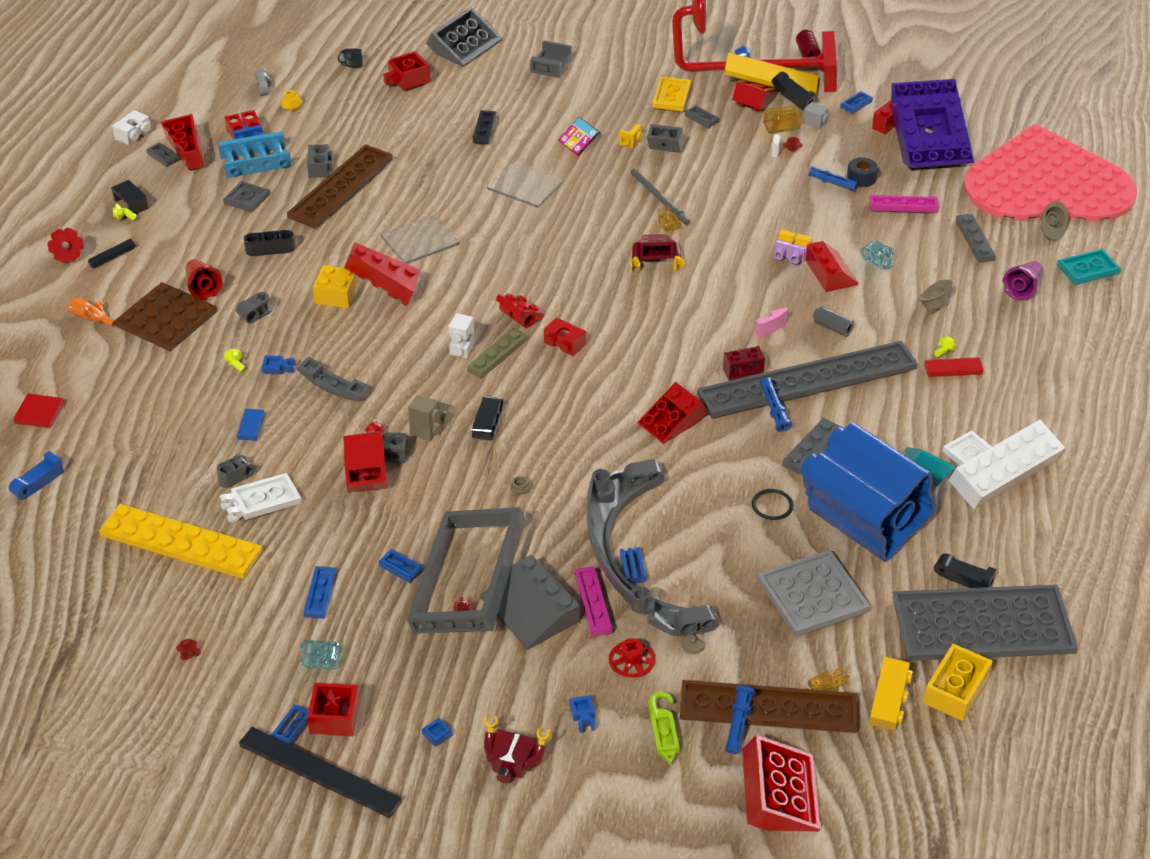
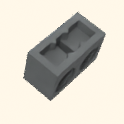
M328 144L308 145V178L328 177L329 171H332V151H329Z
M382 432L385 462L405 463L408 451L407 433Z

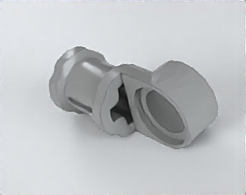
M258 69L255 72V78L258 80L259 94H269L272 80L267 70Z

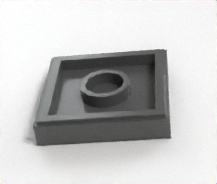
M241 181L223 198V203L252 213L270 195V190Z

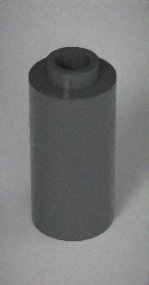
M824 306L817 308L813 313L815 323L845 337L849 336L854 328V320Z

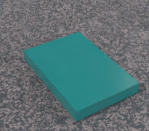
M1104 249L1057 261V266L1074 285L1121 273V268Z

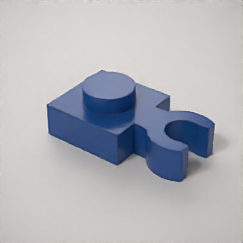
M265 355L261 367L262 373L281 374V370L293 373L296 361L294 358L283 360V356Z
M591 695L570 698L569 706L573 721H578L579 732H583V725H590L591 730L594 731L595 720L593 718H595V710Z

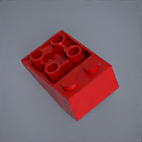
M675 381L637 423L664 444L696 425L708 411L698 398Z
M382 431L343 436L345 476L348 492L388 488Z

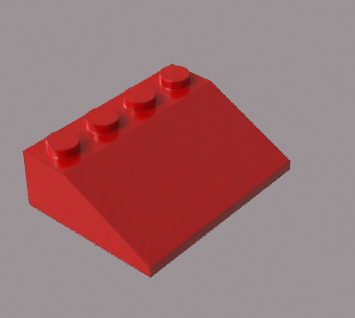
M755 735L742 749L747 824L767 831L819 832L821 826L813 754Z

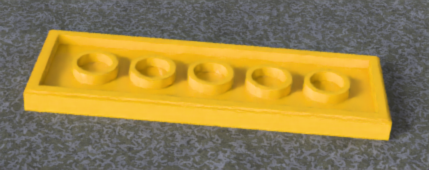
M728 53L724 75L774 87L772 78L783 71L808 92L812 90L815 93L817 92L819 78L817 75Z

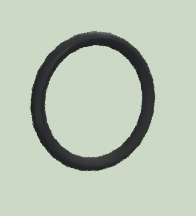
M764 489L755 494L752 499V508L755 513L768 520L783 519L790 515L794 507L792 498L784 491L778 489ZM765 493H778L786 497L789 502V509L780 516H768L757 509L756 500Z

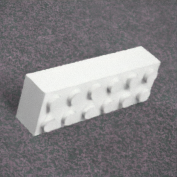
M1038 420L958 466L949 481L973 509H976L1057 461L1065 447L1045 424Z

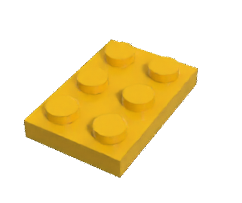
M660 76L652 108L676 112L684 111L691 87V80Z

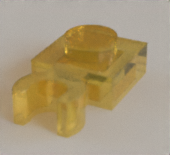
M666 207V212L661 211L660 208L658 209L659 223L664 231L680 229L681 222L675 213L670 214L671 209L669 207Z
M836 668L831 675L825 671L809 679L808 686L812 690L838 691L839 686H844L848 683L849 676L839 677L842 675V668Z

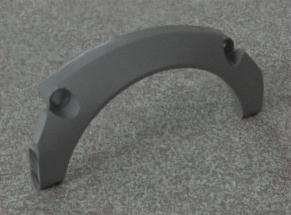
M655 459L628 464L624 471L617 470L612 473L605 469L595 470L592 474L587 497L588 534L593 553L612 586L631 605L632 611L638 614L648 613V623L667 634L687 636L715 630L718 627V620L713 607L709 605L697 607L695 605L687 608L665 603L651 597L647 587L642 585L634 586L623 576L610 552L609 536L620 512L636 497L664 482L665 477L660 462Z

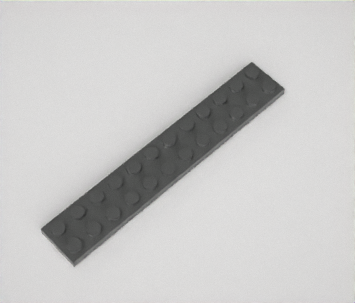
M896 341L697 388V395L707 409L709 416L714 418L768 405L760 385V381L764 378H771L781 402L917 369L918 363L904 343Z

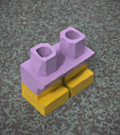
M781 229L779 238L775 241L774 258L778 260L783 259V257L788 258L793 264L804 262L807 244L812 243V237L801 234L796 235L794 232Z

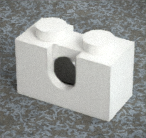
M135 110L112 125L114 138L127 145L135 142L140 134L144 135L151 130L149 116Z
M456 313L448 327L449 337L452 339L449 345L450 355L468 358L475 345L474 317Z

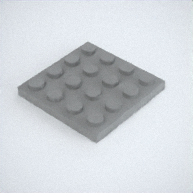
M831 550L757 573V580L795 637L870 612V605Z

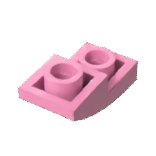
M787 307L770 311L769 317L757 319L756 336L760 338L782 328L787 323Z

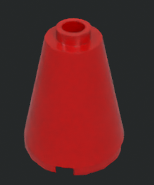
M192 259L187 262L185 266L187 287L192 296L201 300H207L208 297L216 296L223 285L220 272L198 259Z

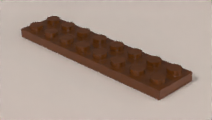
M365 144L287 212V218L315 229L393 160L392 154Z
M682 680L679 720L731 724L734 713L732 711V704L735 703L737 695L735 691L736 686L741 685L755 690V695L752 696L750 703L751 713L747 715L745 725L847 733L857 732V693Z

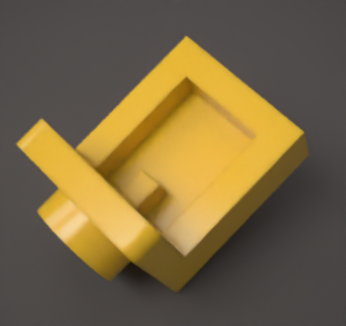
M635 124L629 132L625 130L619 131V144L629 148H634L643 138L642 125Z

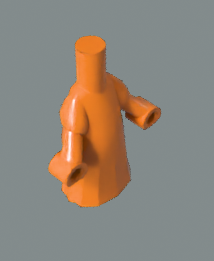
M75 297L69 303L68 312L85 320H93L98 323L103 322L112 327L115 325L114 319L106 316L102 301H96L94 306L80 297Z

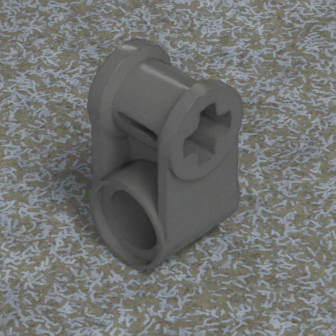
M259 292L245 301H241L236 307V313L250 324L270 314L272 309L269 305V294Z
M237 454L233 458L218 464V484L223 488L232 487L242 480L250 478L254 474L256 467L254 464L246 461V457L243 454Z

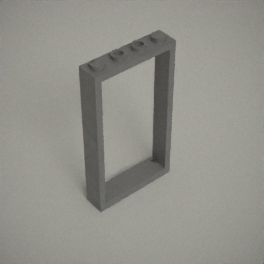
M520 507L447 511L444 513L407 617V621L414 634L492 631L526 522ZM508 525L482 610L425 612L454 528Z

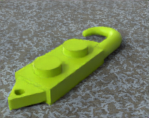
M655 692L648 698V709L657 756H661L669 765H672L676 754H679L680 750L673 714L667 709H657L656 700L665 698L672 704L673 699L668 693Z

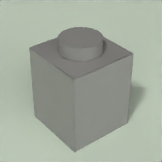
M811 102L804 109V124L820 129L829 120L828 107Z

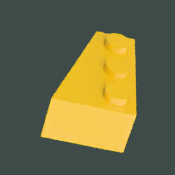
M884 657L869 725L895 731L897 723H902L904 711L900 709L902 703L906 704L908 691L905 690L906 683H911L913 671L909 670L910 662Z

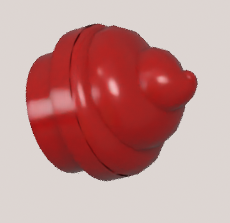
M374 421L366 427L365 431L366 433H369V431L384 432V426Z

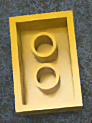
M952 644L926 686L923 704L964 721L989 679L993 661L956 644Z

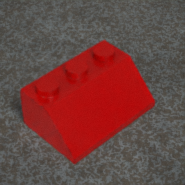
M824 241L807 244L805 261L825 292L858 285V281L837 250Z

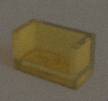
M796 106L764 109L763 123L769 134L800 129L801 116Z

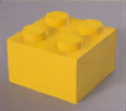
M323 265L313 285L314 304L349 308L359 286L358 276L345 268Z

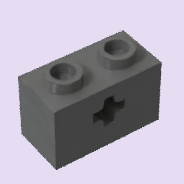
M651 124L647 135L649 149L681 152L684 143L683 129L681 127Z

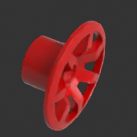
M628 638L617 644L609 654L610 667L614 672L623 677L635 678L643 676L651 671L655 664L653 650L635 638ZM648 651L651 656V659L646 658L643 655ZM615 653L621 656L619 659L612 660ZM639 662L650 665L645 670H642ZM625 663L623 671H620L615 666ZM631 665H634L638 673H628Z

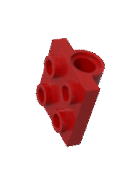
M506 293V295L498 294L496 301L500 303L499 309L524 328L531 327L536 320H542L544 313L539 310L537 305L528 303L527 298L522 295L514 296Z

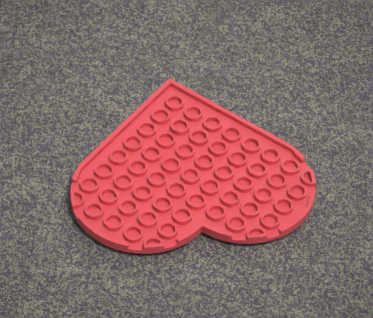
M1033 124L974 163L966 172L964 180L965 193H968L970 196L969 200L974 205L994 216L1001 218L1010 216L1014 217V220H1028L1029 217L1040 218L1046 206L1053 201L1062 202L1068 209L1069 218L1072 219L1081 217L1086 218V221H1100L1101 218H1109L1111 220L1127 213L1133 207L1137 195L1135 182L1121 167L1037 124Z

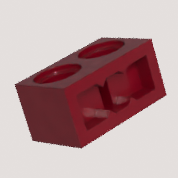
M759 346L724 353L723 371L728 381L764 373L765 356Z

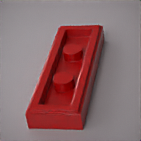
M980 357L925 360L924 363L928 377L983 374L984 370Z

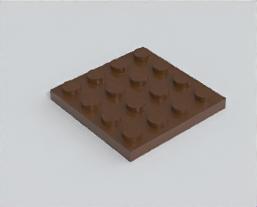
M161 282L115 319L114 323L116 327L171 352L216 314L217 306Z

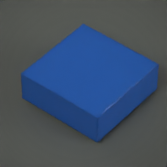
M437 718L421 729L422 735L435 747L453 736V731L440 718Z

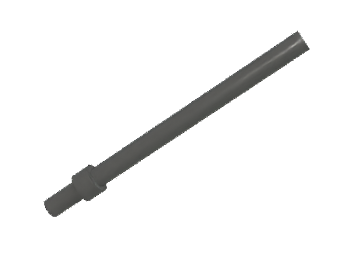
M636 169L631 170V174L672 212L673 217L680 220L684 225H689L690 220L680 208H676Z

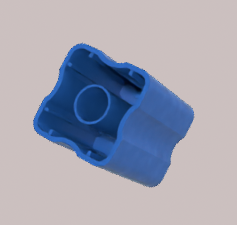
M853 422L845 429L838 427L831 433L827 442L828 449L819 455L811 454L806 458L801 467L804 487L806 488L805 494L809 497L808 505L810 511L882 561L887 562L902 548L907 539L919 530L932 516L936 507L935 497L931 494L933 484L932 473Z

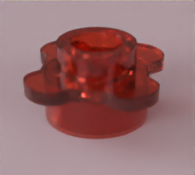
M789 137L786 143H783V147L795 152L798 148L802 147V143H799L800 140L796 137Z
M459 596V601L454 603L453 611H469V601L463 600V596Z
M184 639L177 645L176 650L180 652L181 660H188V658L200 655L201 651L197 648L195 640Z

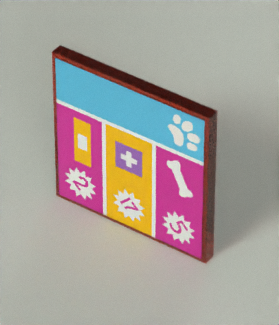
M579 116L558 141L579 156L599 135L600 131Z

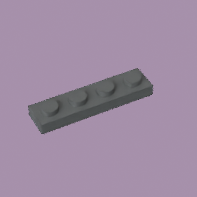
M973 214L956 216V223L977 262L995 261L996 255Z

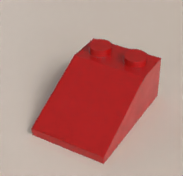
M747 80L737 81L732 100L737 101V105H749L751 109L760 111V109H764L769 105L779 91L774 87Z

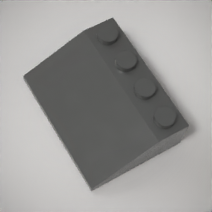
M470 7L432 32L426 44L437 55L463 67L503 38Z
M530 555L512 565L497 617L529 650L579 623L580 605L534 556ZM488 589L481 594V599L483 601L485 600Z

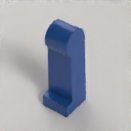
M48 451L43 455V461L21 477H16L11 481L9 491L21 500L33 495L64 473L61 458Z

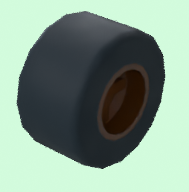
M855 158L848 164L847 178L858 181V187L871 186L877 179V163L869 158Z

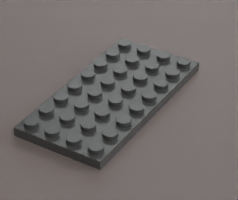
M1058 584L893 591L892 598L907 661L943 660L952 644H956L985 658L1076 654L1078 649Z

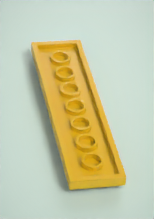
M123 504L117 506L99 530L102 537L241 579L246 577L263 552L262 545Z

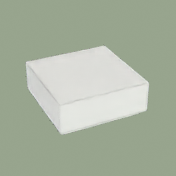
M776 134L773 135L771 156L775 158L778 157L780 136Z

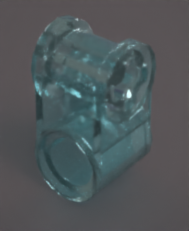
M873 240L861 249L860 253L864 260L881 269L893 267V248L880 243L878 240Z
M305 640L300 644L302 666L334 670L339 667L338 657L342 652V646L334 641Z

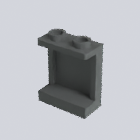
M543 40L542 50L537 57L532 56L530 59L531 73L560 78L572 59V46Z

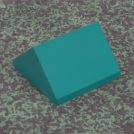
M910 447L905 449V456L932 473L933 484L937 486L955 468L954 465L922 449Z

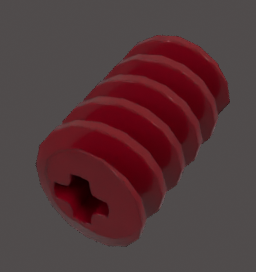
M804 29L797 34L796 43L802 58L818 57L821 54L819 45L811 30Z

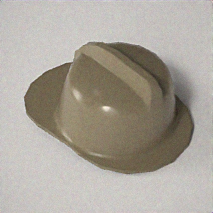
M1053 201L1049 203L1040 217L1042 232L1052 240H1057L1063 236L1068 222V209L1062 202Z
M948 279L935 282L917 297V300L922 301L924 307L930 313H935L947 304V292L952 287L953 282Z

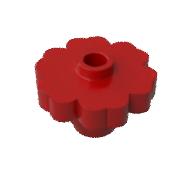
M67 227L64 230L59 228L51 233L52 240H49L47 245L48 251L54 254L55 260L62 263L67 260L73 262L81 256L80 250L84 249V240L82 237H78L77 230ZM63 242L68 243V248H64Z

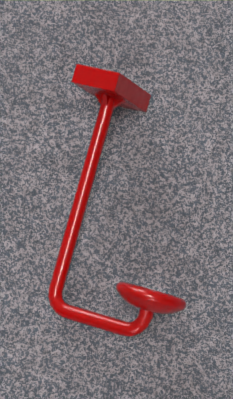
M692 0L691 6L681 7L673 15L672 28L675 62L679 68L685 71L725 70L726 61L687 62L683 58L682 18L692 15L697 31L700 34L706 32V0ZM822 31V53L818 57L759 59V61L786 68L818 67L823 71L824 92H837V58L834 31Z

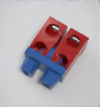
M255 110L240 113L241 118L239 113L224 116L226 130L230 133L232 140L263 135L262 126ZM247 116H253V118H251V119H247V118H245V117H247ZM237 119V122H230V120Z

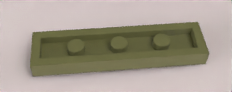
M512 328L467 366V372L482 379L528 340L527 334Z

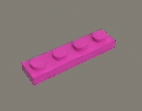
M869 196L870 211L938 213L937 197Z
M595 566L574 569L576 583L591 636L612 633V625Z

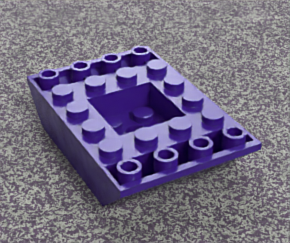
M955 79L892 83L891 109L902 160L906 166L914 168L974 163ZM925 129H931L933 133H928Z

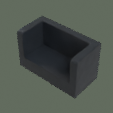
M130 180L111 187L114 201L123 200L127 204L128 209L135 215L149 209L146 195Z

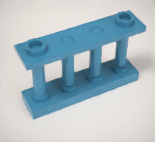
M282 131L218 142L220 159L227 158L228 161L224 163L226 178L292 167L290 152L282 151L285 148ZM266 151H276V154H266ZM259 153L260 156L250 158L249 154ZM243 156L244 159L234 161L233 157Z

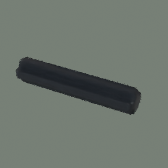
M128 239L88 259L89 266L95 268L135 248V242L132 239Z

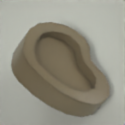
M692 634L685 636L683 640V650L685 653L697 654L704 650L705 643L698 640Z

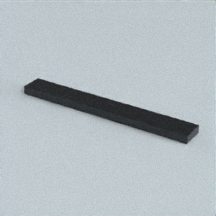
M251 727L239 741L241 748L389 819L402 803V797L257 728Z

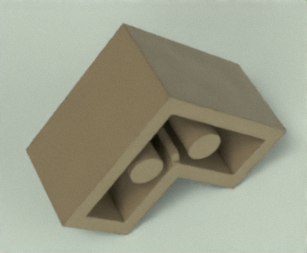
M417 395L408 406L410 435L431 442L434 436L439 434L443 424L449 420L448 404Z

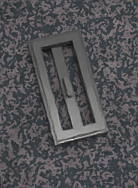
M697 105L685 111L686 117L708 129L714 126L715 123H719V117Z
M160 142L146 149L148 155L165 167H169V163L173 165L174 161H180L176 153Z

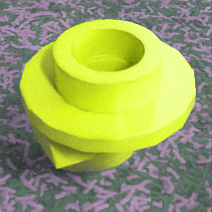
M119 204L113 207V215L119 221L124 215L132 221L137 218V215L132 211L123 208Z
M948 336L940 338L938 343L940 348L934 351V355L939 357L947 353L948 350L953 351L957 346L954 343L955 340Z
M230 349L224 353V359L228 362V365L235 367L241 373L246 369L239 362L242 358L241 351Z

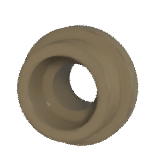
M517 476L510 483V489L516 494H524L529 491L530 483L527 478Z

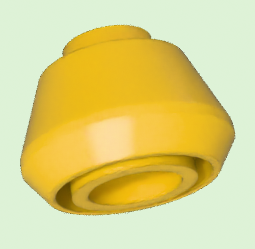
M293 90L286 91L282 96L281 106L288 111L300 108L302 100L298 93Z

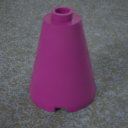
M1031 261L1010 268L1002 279L1005 287L1004 290L1009 297L1019 301L1031 298L1035 294L1043 274L1042 265L1039 262Z

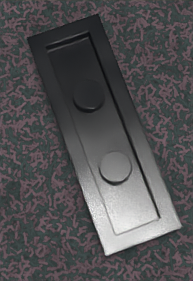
M480 110L473 134V143L489 144L496 120V111Z

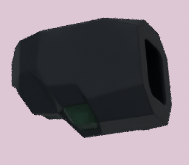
M358 48L344 49L338 54V62L347 67L361 68L363 67L362 50Z

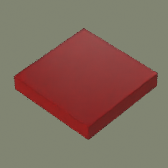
M27 393L13 418L14 423L51 428L64 404V399Z

